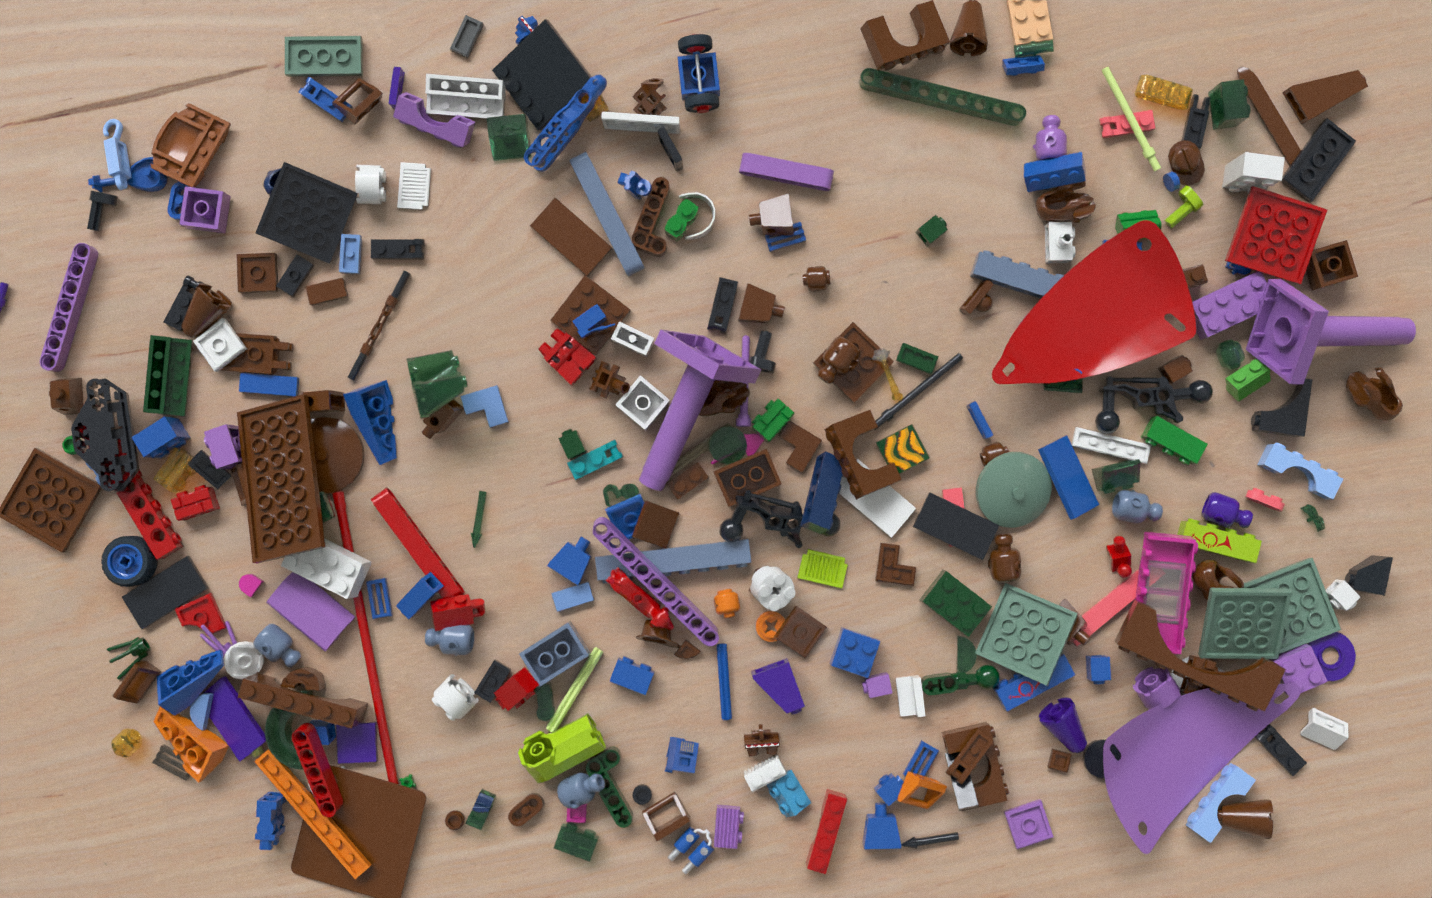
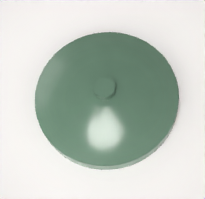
M1024 452L1001 454L991 460L978 477L975 490L978 507L991 522L1002 527L1014 528L1024 526L1035 520L1046 508L1052 491L1051 477L1044 464L1030 454Z

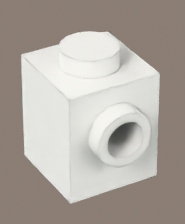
M1336 579L1326 589L1332 607L1337 610H1350L1354 608L1357 604L1356 601L1360 598L1345 580Z

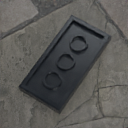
M1328 118L1324 119L1282 176V182L1306 201L1312 202L1353 147L1356 140Z
M931 492L928 493L913 525L914 528L981 560L984 559L1000 526Z
M186 556L122 596V599L142 630L206 591L209 587L190 556Z

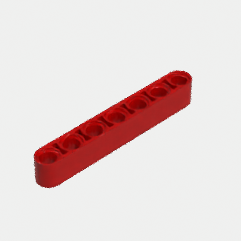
M386 487L371 498L373 505L423 573L427 575L431 572L444 585L438 592L440 596L444 599L464 595L465 591L391 490Z

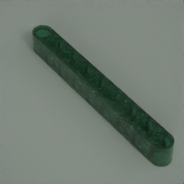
M866 68L862 71L859 78L860 87L867 91L1011 126L1019 125L1026 116L1025 107L1017 103L881 70L877 71V69ZM870 76L873 81L867 83L863 77ZM882 81H889L891 83V86L885 87L882 84ZM907 85L910 90L905 92L900 86ZM919 90H926L928 92V95L922 96L919 93ZM938 94H944L946 100H940ZM956 99H963L965 105H959ZM975 103H981L983 109H977ZM993 108H1000L1002 114H996ZM1012 112H1018L1020 118H1014Z

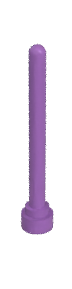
M745 335L742 338V358L749 362L750 338ZM748 397L746 402L740 406V414L736 418L737 427H751V418L748 415Z

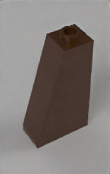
M1359 70L1296 84L1282 93L1302 125L1362 91L1368 85L1365 76Z

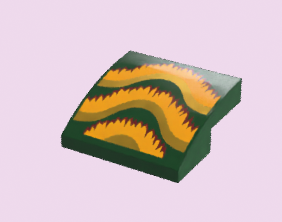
M913 424L876 442L887 465L894 462L899 474L930 458Z

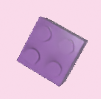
M185 187L179 225L187 229L226 233L231 196L223 191Z
M225 424L204 432V442L207 448L210 449V460L216 469H232L235 465L242 463L238 426Z
M1308 644L1280 653L1278 659H1269L1286 669L1280 684H1297L1300 687V693L1328 682L1312 647Z

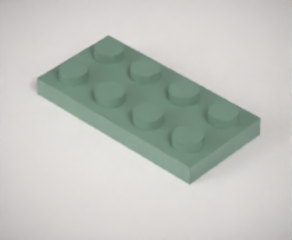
M361 36L285 37V75L363 76V38Z

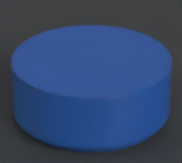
M1171 171L1164 174L1163 182L1168 191L1173 192L1180 188V179L1176 173Z

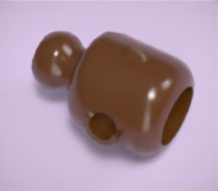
M835 338L827 350H824L822 359L826 365L818 371L817 376L825 383L832 384L837 373L846 374L850 369H854L857 366L860 350L846 338Z
M1011 534L996 535L995 544L998 549L991 552L990 559L988 560L991 577L997 582H1012L1021 577L1020 552L1015 548H1011L1013 543Z

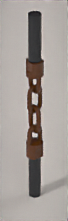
M403 271L392 294L388 296L381 315L373 326L366 343H363L360 349V354L348 375L349 379L355 380L366 357L370 355L375 340L381 333L393 308H395L398 297L411 275L407 271ZM387 306H389V307H390V309H389V311H388V312H387V311H385V310H386V308H387ZM376 327H377V328H379V330H378V332H377V334H376V336H375V335H373V332L375 331V329H376Z

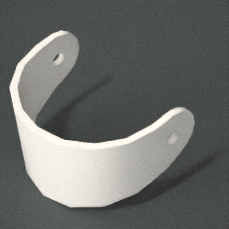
M698 192L679 195L680 199L699 198L705 201L710 206L713 214L710 225L704 231L686 236L685 240L698 239L707 235L715 222L713 202L706 195Z

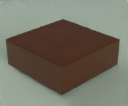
M1052 748L1047 767L1068 773L1072 754Z

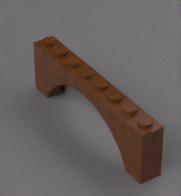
M1134 600L1115 639L1120 650L1126 653L1130 651L1137 653L1136 657L1144 661L1150 659L1155 662L1154 665L1165 670L1167 667L1173 670V674L1184 678V676L1192 678L1191 682L1199 686L1205 684L1210 687V691L1219 695L1221 692L1227 694L1228 699L1236 703L1242 701L1246 703V707L1256 712L1258 709L1265 712L1286 670L1281 665L1264 657L1249 666L1233 671L1216 672L1194 667L1182 661L1170 651L1160 634L1156 610L1138 600Z

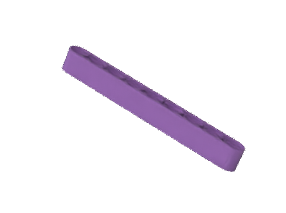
M597 518L593 524V535L706 646L716 645L719 640L718 628L607 518ZM602 524L605 525L607 529L605 531H599L596 527ZM613 538H617L621 543L613 545L610 541ZM626 552H632L634 554V557L626 558L624 554ZM644 565L648 570L641 572L638 570V567ZM654 579L661 580V583L659 585H654L651 581ZM671 592L674 593L675 596L673 598H667L665 597V594ZM680 606H686L688 607V610L683 612L680 611L678 608ZM694 619H699L702 621L700 624L697 625L692 623ZM708 632H713L715 634L711 638L705 636Z

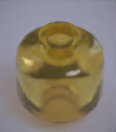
M123 729L112 739L111 746L113 752L120 757H130L142 746L141 734L135 729Z

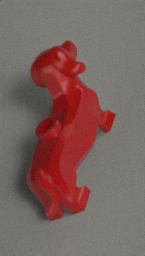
M619 567L611 570V576L605 581L647 618H651L650 626L652 628L659 627L673 630L674 625L669 617V609L667 607L661 609V604L657 602V599L632 582Z

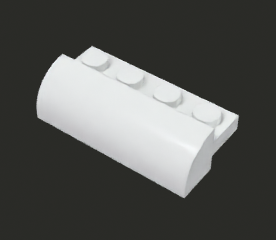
M426 74V113L503 120L504 100H506L504 80Z

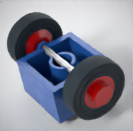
M692 34L678 40L679 52L687 54L686 56H677L682 101L685 100L686 111L693 113H706L719 107L718 96H720L716 52L705 53L713 47L711 36L705 34Z

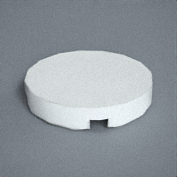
M238 642L226 651L223 658L224 667L230 676L242 680L262 669L264 655L255 649L252 642Z

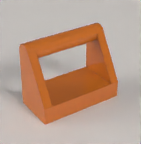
M908 771L898 795V801L929 809L945 793L947 786L936 779ZM920 786L928 788L924 800L910 797Z

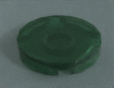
M723 426L715 430L708 443L709 451L713 458L719 463L726 465L741 460L747 449L744 434L732 426Z

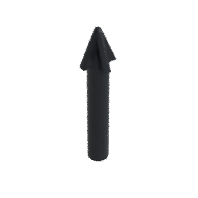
M958 832L917 839L913 837L902 843L901 846L917 849V846L959 840Z

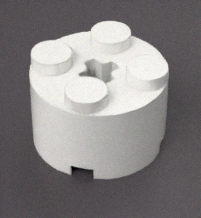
M357 165L358 171L355 173L356 193H359V198H356L357 204H382V202H386V190L382 187V183H386V171H384V168H381V165Z
M764 566L754 573L750 590L752 595L765 608L777 611L785 607L794 598V583L780 568Z
M451 674L434 691V697L432 698L433 703L438 707H442L446 711V716L452 721L456 718L462 719L479 701L478 697L474 698L475 691L461 678L456 680L454 678L456 675Z

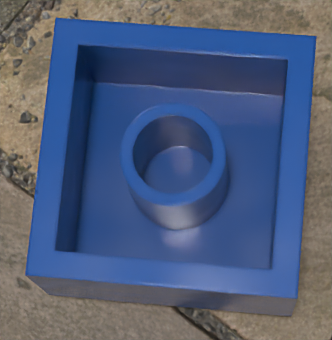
M163 417L131 438L143 457L163 459L170 454L169 451L172 449H178L186 445V441L191 437L178 418Z
M841 627L830 665L868 678L880 640Z

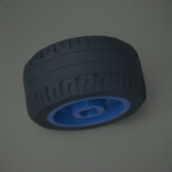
M122 536L114 539L104 549L101 557L102 570L105 576L112 583L122 587L137 586L145 583L154 575L158 566V560L153 555L144 538L140 536Z

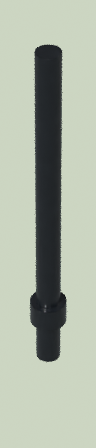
M960 353L956 354L893 407L883 411L881 416L875 420L878 426L876 429L886 421L892 420L898 411L959 363L963 356Z

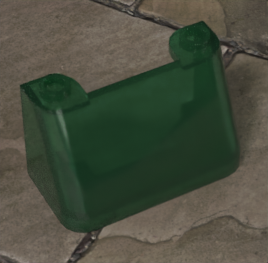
M452 350L406 359L420 419L430 417L465 391L464 387H468L466 376H462L461 372H457V367H460L458 356H454Z

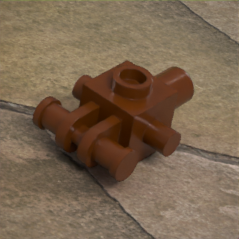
M600 361L601 364L598 370H595L597 375L592 377L591 380L593 382L589 389L598 392V388H602L600 396L606 399L609 392L618 396L620 393L626 394L630 389V385L625 382V377L618 375L620 367L613 364L611 371H609L607 367L610 364Z

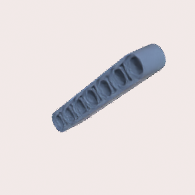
M587 152L570 159L569 161L627 276L629 277L644 269L645 267Z

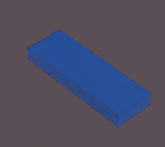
M240 373L239 392L298 396V377Z

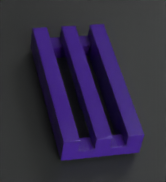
M395 66L393 68L388 102L393 109L396 107L398 96L402 94L405 76L402 68Z

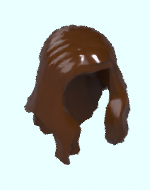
M1086 182L1058 186L1052 191L1045 192L1036 200V210L1039 218L1045 222L1069 221L1073 223H1079L1080 220L1088 218L1096 208V204L1093 202L1094 198L1090 197L1089 194L1074 193L1073 191L1085 187Z
M1375 368L1376 375L1380 379L1368 378L1365 373L1360 371L1349 374L1346 380V388L1358 407L1367 408L1377 420L1389 421L1399 415L1403 407L1402 401L1396 395L1392 380L1383 368Z
M715 380L699 416L707 417L718 413H734L739 406L746 402L747 397L750 395L747 384Z
M1215 560L1201 561L1197 564L1195 572L1192 573L1194 583L1202 591L1206 600H1208L1210 588H1234L1220 584V580L1227 576L1238 588H1244L1243 580L1231 569L1220 566Z

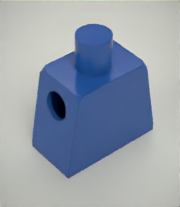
M582 536L576 545L567 542L547 566L576 585H579L592 557L585 552L591 542Z
M875 803V814L866 815L862 842L864 849H901L896 817L894 813H887L886 803Z

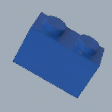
M626 656L618 658L610 682L646 695L655 672L651 670L652 667L644 663L637 665L633 663V659Z

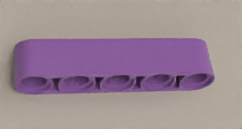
M752 153L742 154L739 173L746 176L822 191H830L834 171L828 168Z

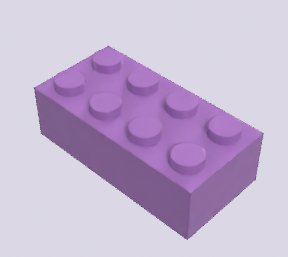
M1254 272L1192 302L1196 320V332L1200 340L1257 315L1267 285L1261 272Z

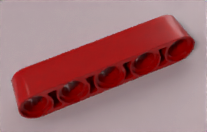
M303 723L293 732L292 741L319 811L324 817L330 818L342 807L343 798L316 728L311 723Z

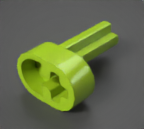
M1187 185L1178 192L1184 204L1164 220L1165 224L1171 229L1192 211L1196 212L1204 205L1195 191Z

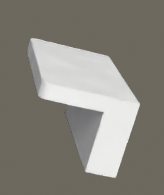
M915 675L896 678L900 716H925L921 677Z
M1312 708L1308 712V724L1300 731V734L1336 750L1348 739V723Z

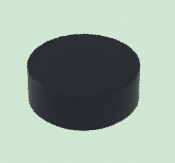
M645 784L637 785L633 790V800L640 805L647 804L652 797L650 787Z

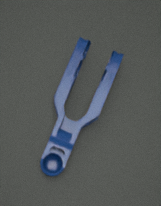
M602 75L591 77L584 87L576 92L568 104L553 116L524 154V160L529 166L534 167V169L540 172L549 169L579 131L586 116L594 108L596 100L607 87L606 78ZM586 95L589 96V101L582 104V98ZM548 137L547 141L541 146V140ZM557 145V150L554 153H550ZM531 153H536L532 159V163H530L529 155ZM545 160V166L538 168V166H540Z

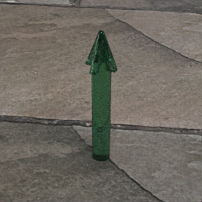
M479 491L473 533H471L473 548L476 547L482 536L480 532L487 494L485 491Z

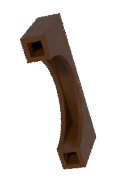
M260 673L243 678L238 698L351 729L364 721L368 706L367 702L352 698L331 699L297 692L276 683L275 677Z

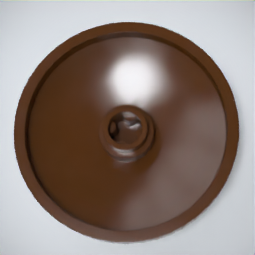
M331 417L311 419L319 493L325 494L341 491L351 485L362 470L364 447L361 438L349 424L342 420Z

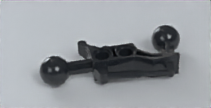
M1109 376L1106 378V386L1099 389V392L1103 393L1102 411L1096 416L1095 424L1097 429L1105 434H1111L1119 428L1120 419L1114 412L1115 394H1121L1129 399L1134 409L1154 407L1155 414L1165 415L1167 418L1172 419L1174 423H1180L1183 421V416L1177 411L1175 400L1191 399L1194 403L1204 404L1211 399L1213 388L1211 384L1204 380H1196L1188 388L1173 389L1166 377L1163 376L1160 378H1113ZM1113 381L1157 384V387L1138 389L1126 384L1113 385ZM1159 392H1163L1165 394V401H1162L1159 398ZM1140 394L1146 396V403L1140 401Z
M747 490L744 496L736 495L737 506L732 517L720 524L719 533L723 540L736 542L743 536L744 528L741 523L747 510L760 515L765 530L780 531L781 536L788 537L795 544L796 548L803 546L800 538V525L803 514L798 501L791 503L753 494ZM762 500H765V501H768L769 503L776 504V505H780V506L768 505V504H766L765 502H763ZM834 513L832 517L833 525L830 530L822 533L824 536H833L840 530V519Z

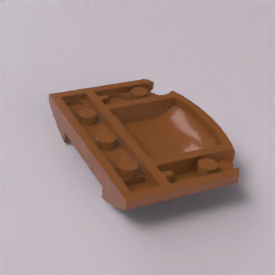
M188 103L185 105L186 109L179 113L176 111L168 118L156 136L151 152L153 155L151 168L188 187L195 188L205 177L204 173L221 143L225 142L231 124Z

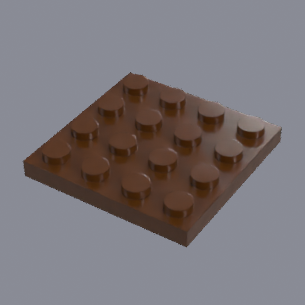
M34 448L0 506V518L64 553L102 488L95 480L46 452Z

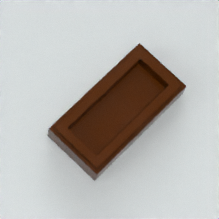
M344 278L305 286L309 305L311 306L348 297Z

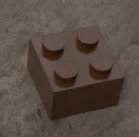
M1347 240L1313 250L1306 269L1312 291L1358 277Z

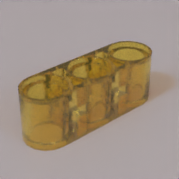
M1140 75L1134 95L1138 98L1178 110H1187L1193 89L1154 76Z

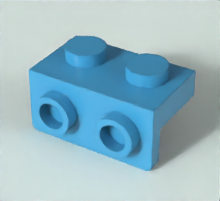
M788 770L785 776L767 784L769 794L776 800L780 812L785 817L796 816L811 804L792 770Z

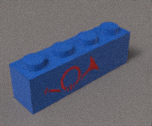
M1061 654L1048 686L1016 672L1013 674V678L999 681L993 690L1003 709L1009 711L1075 676V673L1065 654Z

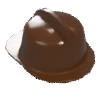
M1183 140L1175 143L1169 150L1168 155L1172 171L1179 177L1180 184L1194 185L1201 180L1205 171L1200 151L1191 141Z
M651 620L645 621L641 635L636 636L638 640L681 648V645L671 640V631L669 629L652 628L650 626Z

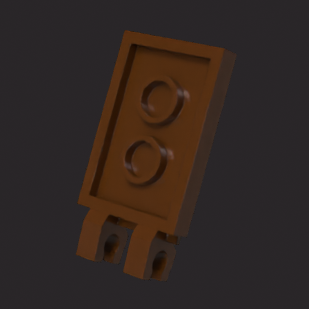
M236 333L247 349L220 371L274 375V373H277V369L291 370L292 363L278 361L279 350L293 351V344L280 342L277 336Z

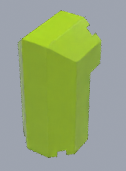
M587 713L552 733L545 734L542 731H538L525 738L523 742L524 747L519 749L518 755L523 767L537 783H542L605 750L606 745L602 734L595 727L597 726L595 721Z

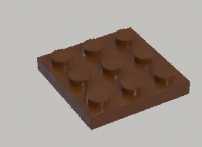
M584 275L550 321L597 355L614 333L618 323H622L631 309ZM597 304L607 317V320L598 327L614 323L615 326L593 332L582 339L577 332L578 328L573 323V320Z
M852 322L839 337L846 338L860 350L858 364L846 374L837 373L833 384L855 403L894 361ZM824 352L813 362L819 370L826 365L822 359Z

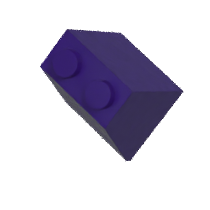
M787 658L751 671L755 682L786 713L791 712V715L801 712L802 708L805 707Z

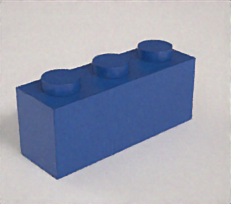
M1082 152L1025 163L1024 180L1027 191L1033 192L1086 181V167Z

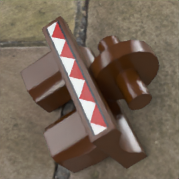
M759 724V730L751 731L752 734L744 735L745 749H747L749 756L759 755L758 748H766V754L768 755L777 754V748L780 747L778 732H771V729L763 730V725Z

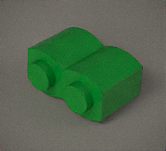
M688 199L682 201L677 208L676 214L666 223V235L676 242L682 239L687 231V226L691 225L698 216V206Z

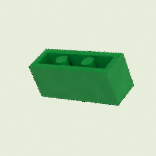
M1158 416L1151 417L1141 435L1145 439L1146 444L1162 448L1164 454L1178 457V461L1187 466L1197 464L1208 445L1206 442Z

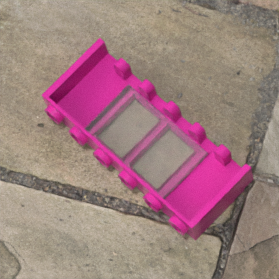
M1144 532L1135 600L1147 604L1156 610L1158 628L1165 644L1172 653L1181 654L1182 648H1185L1186 643L1183 636L1184 630H1187L1188 627L1186 614L1190 610L1191 605L1188 598L1189 592L1193 590L1191 576L1196 568L1194 554L1198 552V543L1191 536Z

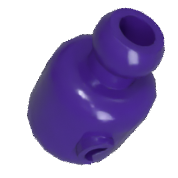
M1218 492L1209 494L1202 509V517L1206 521L1224 528L1231 527L1234 522L1238 523L1242 528H1248L1253 519V513L1249 510H1240V504L1236 499Z

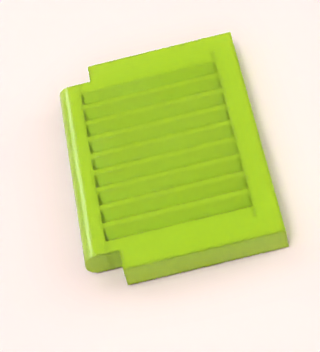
M808 549L807 554L802 555L797 578L842 588L848 564L844 563V557Z

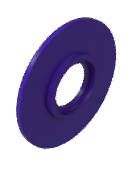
M1334 632L1308 643L1312 647L1327 681L1340 680L1346 677L1353 669L1356 659L1355 649L1351 641L1343 634ZM1334 648L1337 650L1339 657L1336 663L1329 665L1323 661L1322 653L1325 649Z

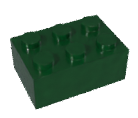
M942 570L919 599L967 637L972 634L992 608L990 604L946 570Z

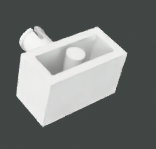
M1049 222L1045 225V263H1069L1075 257V246H1072L1075 228L1072 227V222Z

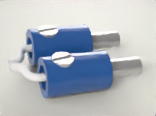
M689 827L674 843L676 848L668 856L673 861L680 853L685 854L700 837L697 832L707 833L706 837L709 843L703 840L688 857L689 863L682 869L686 875L694 866L699 867L714 851V848L711 846L712 840L709 837L710 832L707 829L703 831L701 829L694 830L692 827Z

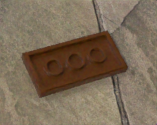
M554 198L530 225L531 228L587 277L613 249L557 198Z

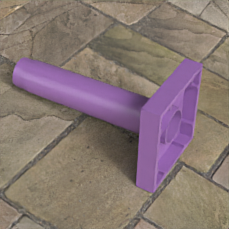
M1268 279L1246 350L1289 384H1304L1316 347L1406 345L1413 341L1416 327L1409 318L1327 316L1328 310L1284 280Z
M660 329L654 344L688 365L639 477V481L643 485L657 491H662L669 480L714 381L723 380L755 384L761 372L760 368L704 335Z

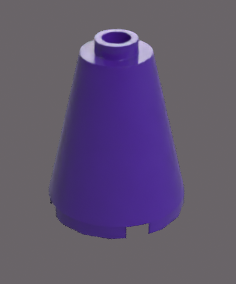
M1060 698L1057 699L1059 703L1054 705L1052 702L1049 703L1039 713L1040 723L1070 752L1080 753L1084 751L1087 740L1072 699Z

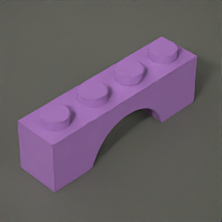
M407 92L398 96L393 115L400 123L415 126L421 132H429L437 139H445L451 142L455 147H464L470 143L475 126V121L461 115L453 117L449 122H438L426 113L423 99Z

